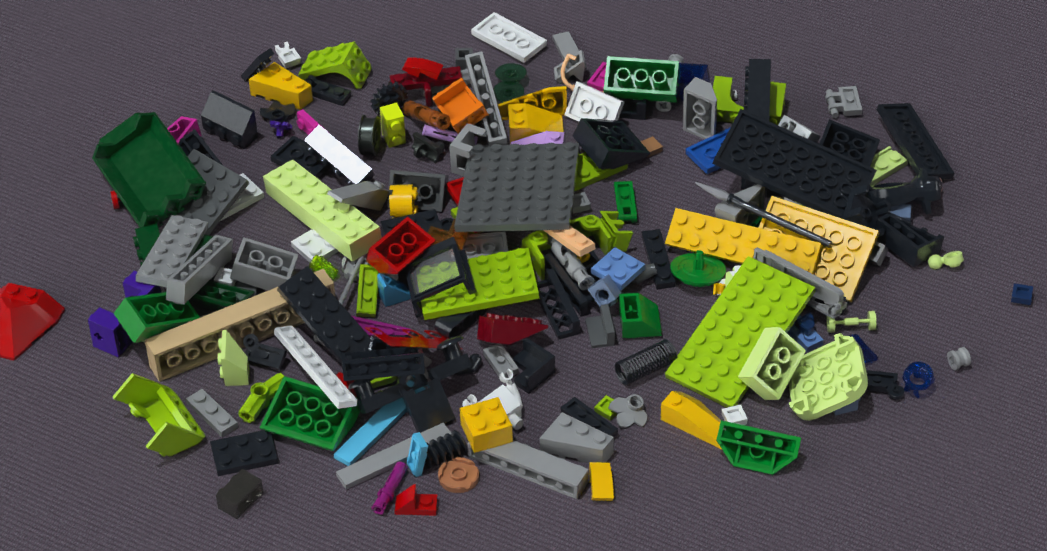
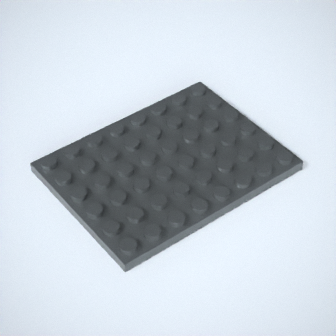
M579 143L474 145L471 156L467 158L454 225L455 232L570 230L580 150Z

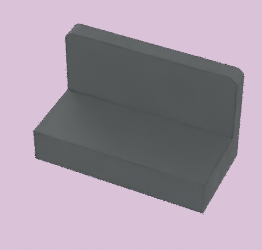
M608 304L600 305V316L585 318L591 348L615 346V331Z

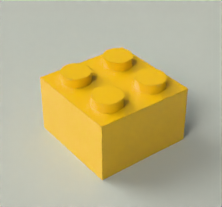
M499 397L460 408L461 426L474 453L513 442L512 424Z

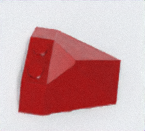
M8 283L0 288V358L15 361L32 346L31 343L36 338H41L44 335V331L58 323L65 308L44 290Z

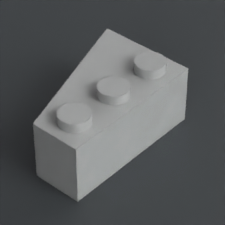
M562 412L540 437V451L559 455V458L563 459L565 457L576 458L578 462L588 464L589 462L606 463L614 453V437Z

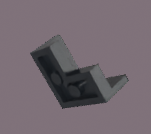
M527 337L524 338L523 350L512 358L518 368L523 370L522 373L514 378V383L517 387L530 394L555 373V356Z

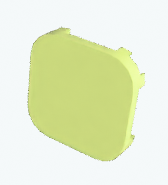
M842 333L835 334V341L803 355L788 383L791 396L789 405L801 419L810 421L855 402L865 393L868 386V377L860 345L853 337L843 336Z

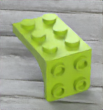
M353 41L310 52L298 76L304 80L309 75L316 77L328 73H340L349 78L356 89H361L372 68L361 49Z

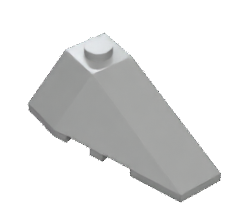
M375 180V182L364 181L328 191L327 194L341 203L381 211L390 191L384 188L385 184Z

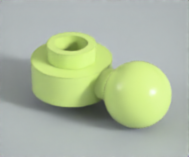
M961 251L949 252L943 257L935 254L929 257L928 265L932 269H940L943 264L950 267H958L964 261Z

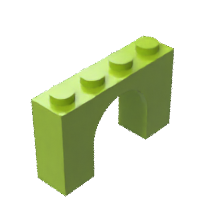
M715 76L713 90L717 98L716 122L733 123L740 109L744 110L743 106L736 104L731 99L733 78ZM770 82L769 122L776 125L780 123L783 115L786 83Z

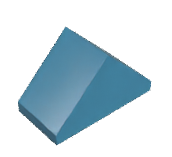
M381 273L377 275L378 294L385 307L411 299L407 284Z

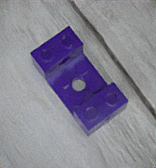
M133 271L123 282L125 298L161 293L160 286L136 282V271ZM100 307L90 315L88 324L93 347L119 358L133 342L123 326L119 323L114 313Z

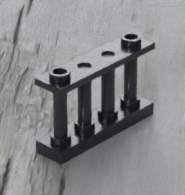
M594 250L589 252L590 258L586 261L588 264L584 265L587 272L591 271V268L600 261ZM551 253L544 255L545 271L554 268L572 306L581 317L587 315L589 303L595 301L591 294L586 296L581 293L578 284L571 280L572 277L567 271H564L563 265ZM596 276L593 277V278H594V283H595L596 281L600 280V278H598V277H596ZM603 290V293L608 296V292Z

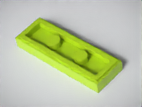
M360 264L356 316L376 317L377 275L379 272L371 265Z

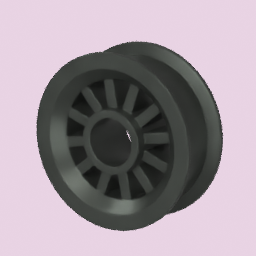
M362 115L358 130L359 153L363 155L364 152H368L376 156L381 140L379 116L366 118L365 115Z

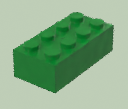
M607 56L604 93L621 99L677 102L680 75L679 61Z
M166 292L126 297L114 312L119 323L134 343L145 342L148 338L200 318L189 301L185 304H175L172 301L166 300Z

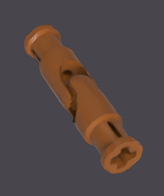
M412 100L403 104L402 109L406 116H411L440 130H445L450 126V117L446 114H442L437 110Z

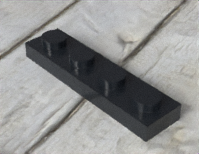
M661 230L642 231V240L649 264L654 263L657 274L653 276L656 290L675 287V279L670 269L671 265Z

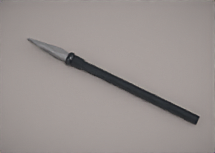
M695 182L696 185L716 198L726 201L727 204L743 208L803 237L819 242L827 248H830L832 241L745 202L732 193L729 194L725 190Z

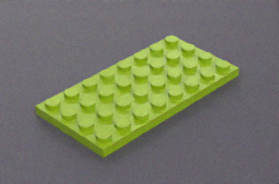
M748 256L677 355V358L667 369L665 377L726 408L738 405L749 389V386L739 379L738 376L763 330L770 327H780L787 333L816 292L815 287Z

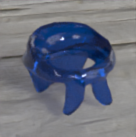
M921 361L909 364L904 370L902 377L905 382L904 391L913 390L916 398L920 397L919 390H926L935 381L932 368ZM913 374L915 378H921L925 383L921 385L913 384L910 381V376Z

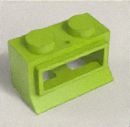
M600 211L602 215L600 220L611 236V250L616 247L626 252L633 232L618 231L624 225L622 220H617L618 211Z

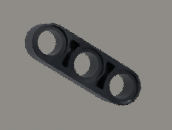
M487 308L440 317L436 321L434 329L448 339L458 336L475 323L480 316H483Z

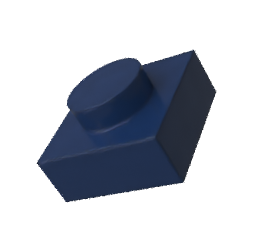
M1014 283L1011 302L1031 305L1033 286Z

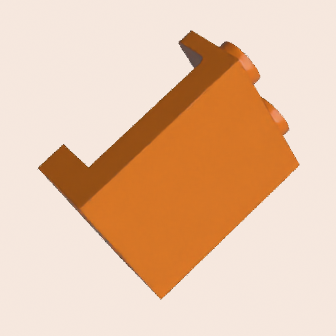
M463 78L453 82L432 98L441 113L450 117V125L457 134L461 132L467 123L474 125L489 115L482 102L475 97Z

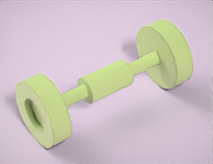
M868 311L867 319H858L856 317L835 321V318L826 317L828 333L835 332L836 324L854 326L859 325V323H868L869 331L876 330L875 311Z

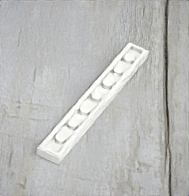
M292 325L274 329V335L338 409L357 406L355 396Z

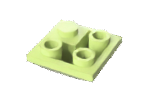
M222 330V338H219L218 341L219 350H221V353H218V365H222L220 366V378H224L225 386L249 385L250 370L248 357L228 331Z

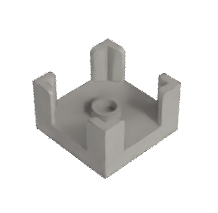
M467 123L450 144L452 173L464 177L465 169L463 167L467 163V158L471 156V151L475 145L474 134L486 137V129Z

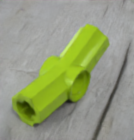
M277 373L264 383L253 384L250 389V396L238 412L239 417L248 423L255 421L262 409L269 406L270 400L275 396L284 375Z

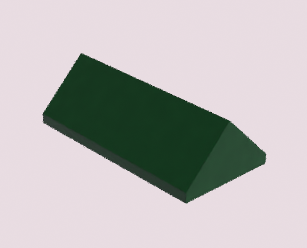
M209 280L188 301L194 307L216 312L254 297L255 291Z

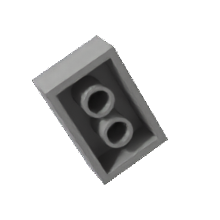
M243 237L233 264L230 279L269 291L292 277L298 254Z

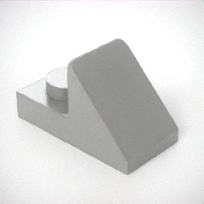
M580 50L574 54L577 57L576 61L569 59L565 69L566 79L575 75L581 82L583 81L585 58L584 52ZM563 62L554 67L555 80L558 83L563 82L560 73Z

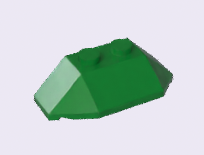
M721 420L716 441L732 466L774 475L797 459L802 438Z

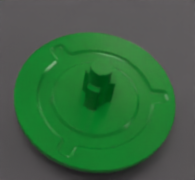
M697 250L696 253L680 255L671 262L670 266L671 272L683 283L695 287L712 285L720 281L726 274L725 265L715 257L703 255L702 250Z

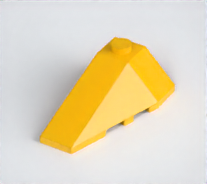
M548 87L497 104L501 119L508 120V104L526 103L565 116L564 114L567 109V87Z
M671 391L661 403V420L722 450L716 441L721 420L700 400L683 392Z

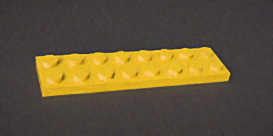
M675 208L665 241L667 246L695 253L697 250H702L703 255L743 264L748 256L753 258L754 249L758 247L772 252L813 275L822 244L819 242Z

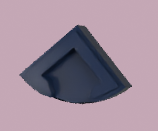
M809 312L797 319L795 326L806 336L812 334L815 323L813 315Z

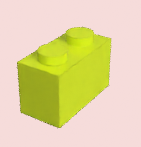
M394 103L380 107L382 135L388 147L406 143L404 115L398 104Z

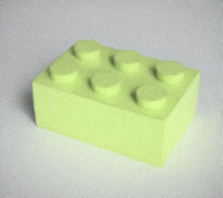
M780 327L765 328L738 378L764 400H779L806 350Z

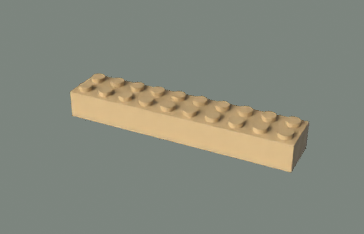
M321 269L314 272L335 296L334 283L326 271ZM278 287L146 339L145 344L149 366L160 382L217 359L218 353H221L218 341L219 338H222V330H227L239 347L244 348L243 339L248 334L256 335L259 341L274 336V329L277 327L291 325L296 327L305 322L277 291Z

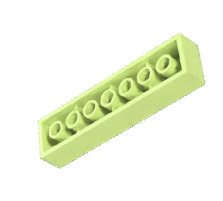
M291 160L263 176L266 193L309 228L314 229L319 236L352 262L367 254L369 248L382 238L380 226L354 206L341 203L329 196L327 193L332 189L296 161Z

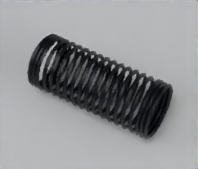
M664 339L616 362V375L622 384H631L637 381V379L643 378V376L646 377V375L672 364L677 359V352L673 344L669 340ZM665 346H666L667 349L669 350L672 359L670 358V355H669L668 351L666 350ZM621 367H622V369H623V372H624V374H625L627 380L625 379V377H624V375H623V373H622Z

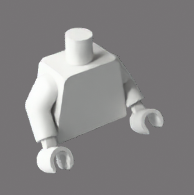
M507 369L506 373L509 378H506L503 372L499 376L500 381L506 383L507 386L501 385L479 402L499 397L512 427L519 430L524 424V420L521 419L523 404L515 383L511 381L513 372ZM470 394L467 397L468 400L465 399L463 401V407L479 402H477V398L474 395Z

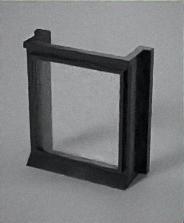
M454 236L430 246L405 267L407 284L416 318L423 316L420 301L458 284L464 283L470 295L477 292L465 249L461 250Z

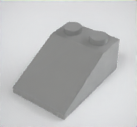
M757 184L734 194V196L741 198L743 201L764 210L765 187ZM724 200L716 205L714 211L716 218L752 226V223L759 217L743 208L727 204Z

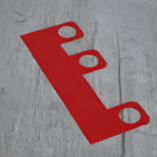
M365 327L366 330L390 346L437 348V345L447 340L440 333L430 330H424V332L434 339L425 338L411 329H402L403 332L412 337L409 338L390 337L378 328ZM370 329L378 330L382 333V335L376 334L372 332ZM407 331H412L418 334L419 336H413L409 334ZM430 332L440 335L441 338L431 335Z

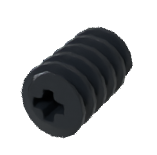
M454 430L451 434L446 433L444 438L439 436L437 440H430L429 444L427 443L428 449L425 463L428 468H431V461L435 465H439V458L446 462V455L453 459V452L457 456H461L460 449L467 453V445L462 435Z

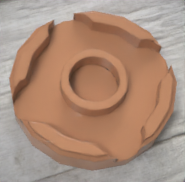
M456 457L452 461H446L440 466L438 480L445 490L452 493H464L473 489L478 483L479 470L472 460Z

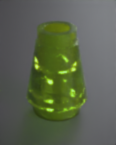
M315 255L309 264V268L313 272L324 269L332 280L338 274V269L323 256Z

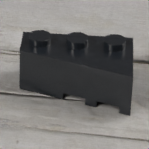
M891 212L877 218L875 230L885 228L884 235L878 237L877 240L913 267L927 261L932 255L940 254L944 236L940 234L935 236L928 233L927 228L922 227L919 229L912 226L911 221Z

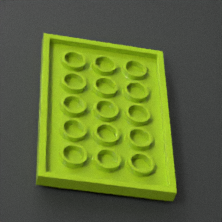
M518 248L512 251L469 258L468 261L477 292L470 295L464 283H461L422 300L421 304L424 320L540 299L529 248ZM456 261L416 268L419 292L459 276Z

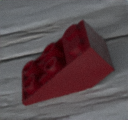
M487 313L486 317H479L477 339L509 345L547 329L548 325L542 324V320Z

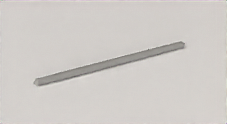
M365 255L361 256L355 265L339 299L341 304H343Z

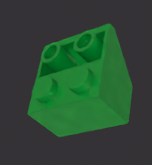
M640 293L619 294L622 338L662 336L657 304Z

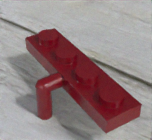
M460 66L442 68L437 80L421 72L418 77L408 73L389 75L392 84L397 81L406 90L424 88L426 106L429 107L433 105L431 87L451 85L462 78Z

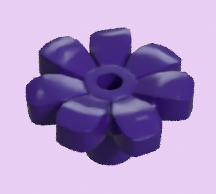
M270 121V127L277 129V137H283L284 130H292L293 126L288 122Z

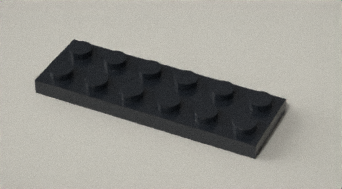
M910 103L878 104L877 112L915 173L919 175L920 169L926 168L928 176H937L941 180L953 179L954 171Z
M308 266L278 286L277 291L341 364V353L368 351L370 336ZM346 356V360L352 359V357Z

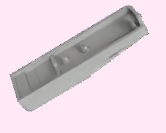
M758 247L754 249V259L815 287L816 292L807 303L808 306L831 318L838 317L842 310L847 307V302H843L844 293L840 288L768 250H762ZM816 298L823 300L825 304L816 302L814 300Z

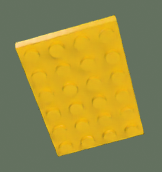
M771 196L766 208L767 212L832 241L830 248L822 245L814 275L840 288L846 300L852 302L878 238L879 231ZM762 218L759 225L761 229L810 240Z

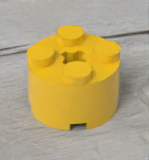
M413 184L390 185V190H393L392 195H389L390 216H394L392 219L419 213L418 205H415V200L418 198L417 187H413Z

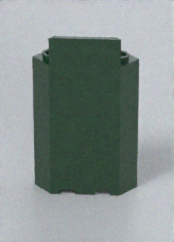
M155 112L135 113L99 139V144L96 146L92 159L139 227L157 224L159 228L164 225L163 221L169 216H176L185 209L184 205L192 199L196 201L201 197L206 185L205 180Z

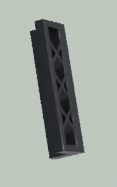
M554 268L546 270V280L536 282L540 298L538 301L557 339L560 340L580 334V320ZM547 286L549 288L547 293L539 290V288ZM550 299L555 301L556 303L554 304V306L546 304V301ZM556 312L562 314V317L558 319L552 317V315ZM562 325L568 327L569 330L560 332L559 328Z

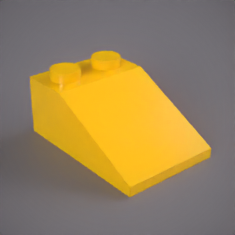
M526 103L508 104L510 144L512 141L545 131L564 132L561 114Z

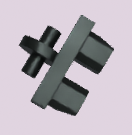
M418 132L413 133V155L416 158L425 156L434 163L438 162L439 155L444 152V143L441 141L434 143L432 137L423 136Z

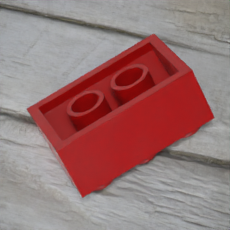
M407 216L369 248L366 262L379 273L398 274L435 243L436 240Z

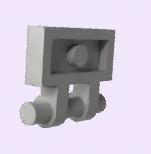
M856 86L838 87V92H833L831 89L826 91L825 99L829 104L828 111L832 118H837L839 116L838 112H843L844 116L862 115V106Z

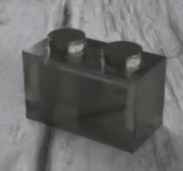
M241 469L217 492L218 509L238 519L263 494L262 480Z

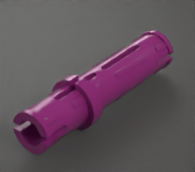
M396 462L384 487L378 491V497L371 507L374 513L382 515L388 503L392 502L394 492L408 469L405 463Z

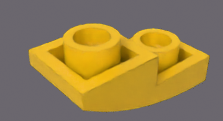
M589 462L592 500L612 501L614 493L610 463Z

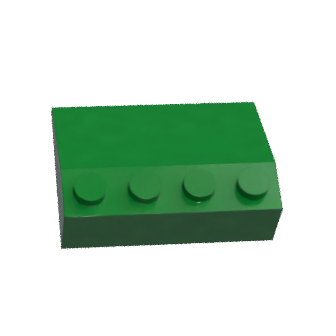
M284 376L261 423L260 429L335 451L354 426L360 408L357 403V406L338 409L319 386Z

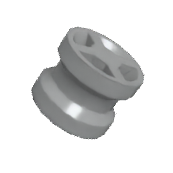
M960 347L957 351L952 350L947 353L948 363L953 370H958L961 366L966 367L971 364L970 354L965 347Z

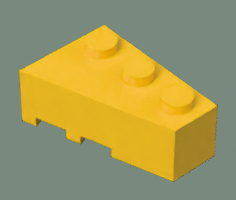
M273 62L249 79L251 96L256 97L260 95L268 101L274 99L280 101V104L285 106L294 103L295 109L299 110L313 101L311 85L276 62Z

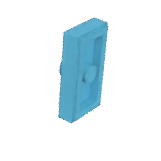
M420 432L413 433L407 458V465L415 477L422 476L425 459L427 458L428 445Z

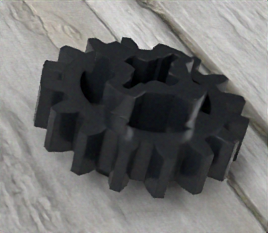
M390 81L387 86L382 84L381 89H376L378 92L377 94H372L374 99H371L370 102L372 103L371 108L378 116L380 115V107L397 103L402 111L401 107L409 99L407 96L408 92L401 83L399 84L395 81L392 84Z

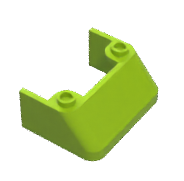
M587 215L571 220L570 226L586 237H594L604 255L611 251V236L597 216ZM543 230L535 231L522 240V248H529L532 266L541 281L545 280V263L541 251L551 249V246L547 244L548 236Z
M132 373L113 395L115 400L128 404L131 408L130 412L135 417H143L148 421L156 434L146 447L164 457L166 455L173 456L195 446L205 438L204 432L178 395L165 385Z

